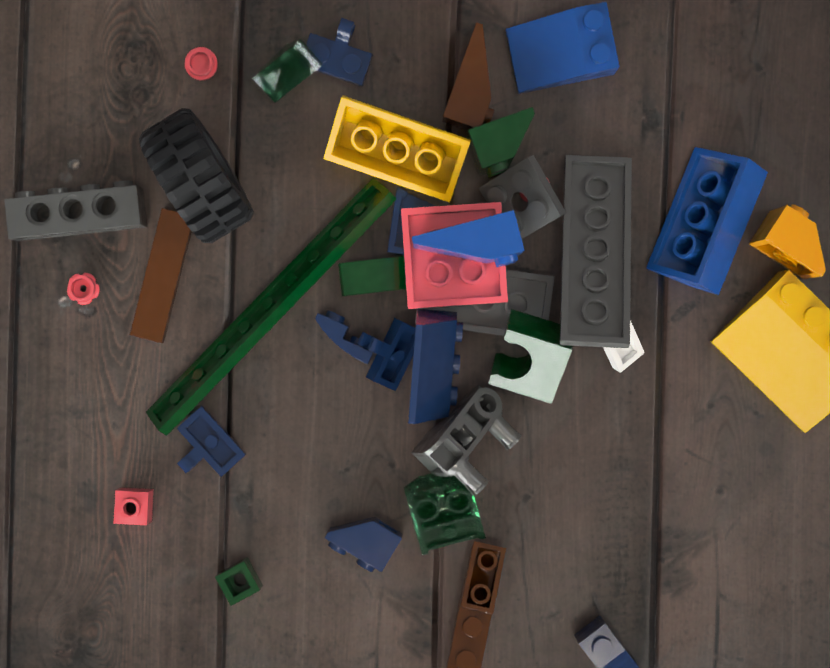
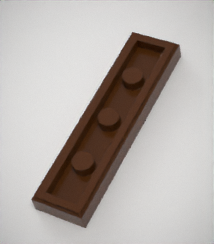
M161 209L130 332L131 336L158 343H164L192 233L186 222L176 211Z

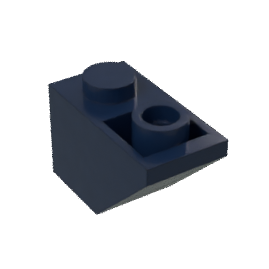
M371 517L331 527L325 539L330 541L328 546L342 555L348 552L357 557L356 563L370 572L377 569L382 572L400 543L403 533L380 519Z

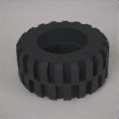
M181 108L142 132L139 144L147 159V163L180 217L183 218L189 229L194 232L201 242L213 243L251 220L254 211L247 195L220 149L191 109Z

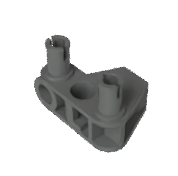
M477 385L462 398L449 414V417L444 418L425 434L411 453L434 476L451 477L454 475L475 496L485 488L489 480L468 462V456L486 432L489 431L506 450L511 449L520 440L522 435L502 417L503 408L499 395L490 388H482L480 385Z

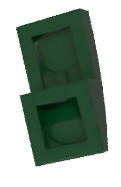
M404 256L338 264L342 296L406 290Z

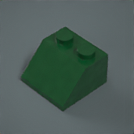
M533 107L468 130L467 139L471 140L469 149L479 176L487 174L489 179L507 171L506 169L509 168L533 119L535 114Z

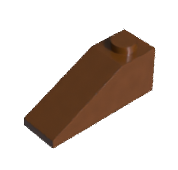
M477 22L442 122L467 131L491 122L495 109L489 108L492 97L483 24Z

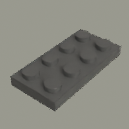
M506 270L508 302L418 309L457 312V322H463V330L504 336L511 309L549 320L555 276Z

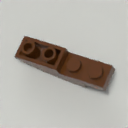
M476 541L473 542L454 623L446 668H481L491 616L494 613L506 548Z

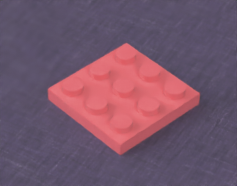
M501 202L401 209L408 309L508 302L506 265L496 268L495 262L482 263L415 249L412 243L413 236L502 213Z

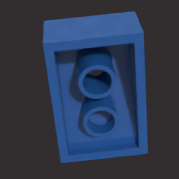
M607 2L572 8L505 30L518 94L614 75L620 67Z
M514 210L412 237L415 249L482 263L495 262L496 268L516 263L518 261L517 256L525 251Z

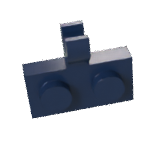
M341 18L335 41L310 33L300 65L363 87L373 54L349 46L356 25H354L353 21Z
M394 318L383 341L362 332L357 344L377 354L366 378L394 391L397 390L414 355L415 327Z
M203 406L198 408L177 428L194 447L177 463L185 473L192 470L204 458L222 477L246 455L242 448Z

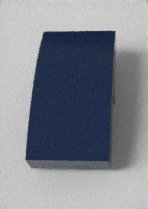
M327 310L326 315L317 313L315 319L326 335L346 353L368 365L374 352L358 345L359 338L352 336L350 341L345 339L350 328L343 324L345 317Z

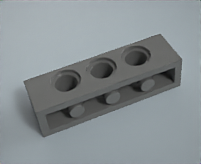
M129 180L113 182V188L101 189L100 184L81 185L80 191L68 192V188L47 189L48 195L35 196V191H21L15 193V198L4 199L8 239L15 241L147 227L143 188L133 185V181ZM113 198L116 208L112 214L105 215L102 211V205L105 200ZM75 202H80L83 207L82 214L78 218L73 219L70 215V207ZM47 205L50 215L46 221L40 222L37 216L38 210L42 206Z

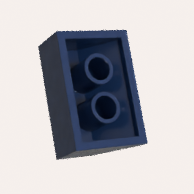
M417 309L408 424H418L449 417L450 406H456L458 387L452 386V375H459L460 355L454 354L455 342L462 343L463 322H457V312Z

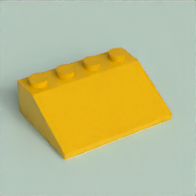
M790 270L779 271L710 342L793 423L806 433L830 414V309Z

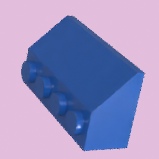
M695 147L646 268L690 287L719 295L768 172L749 158Z

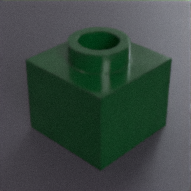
M248 557L220 571L215 576L230 606L260 591L263 586ZM243 574L247 580L246 583H237L235 576Z

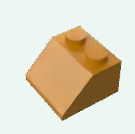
M794 204L769 211L749 244L802 279L822 277L826 271L817 226L815 222L808 219L809 213Z

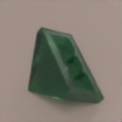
M301 39L286 44L253 77V80L276 103L319 69L322 63Z

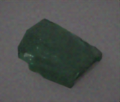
M430 473L417 477L404 487L422 555L429 554L428 551L467 540L479 538V540L486 539L475 496L454 475L443 477L434 476Z

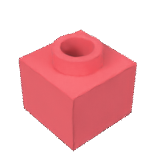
M119 488L115 490L114 524L148 525L151 523L154 489ZM128 502L135 504L136 512L134 514L126 510Z

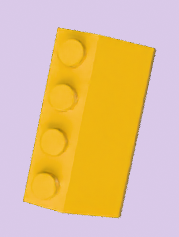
M342 95L323 159L450 203L471 140Z

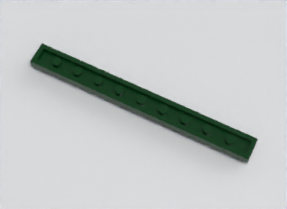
M373 177L146 411V414L158 431L167 436L392 205L396 197Z

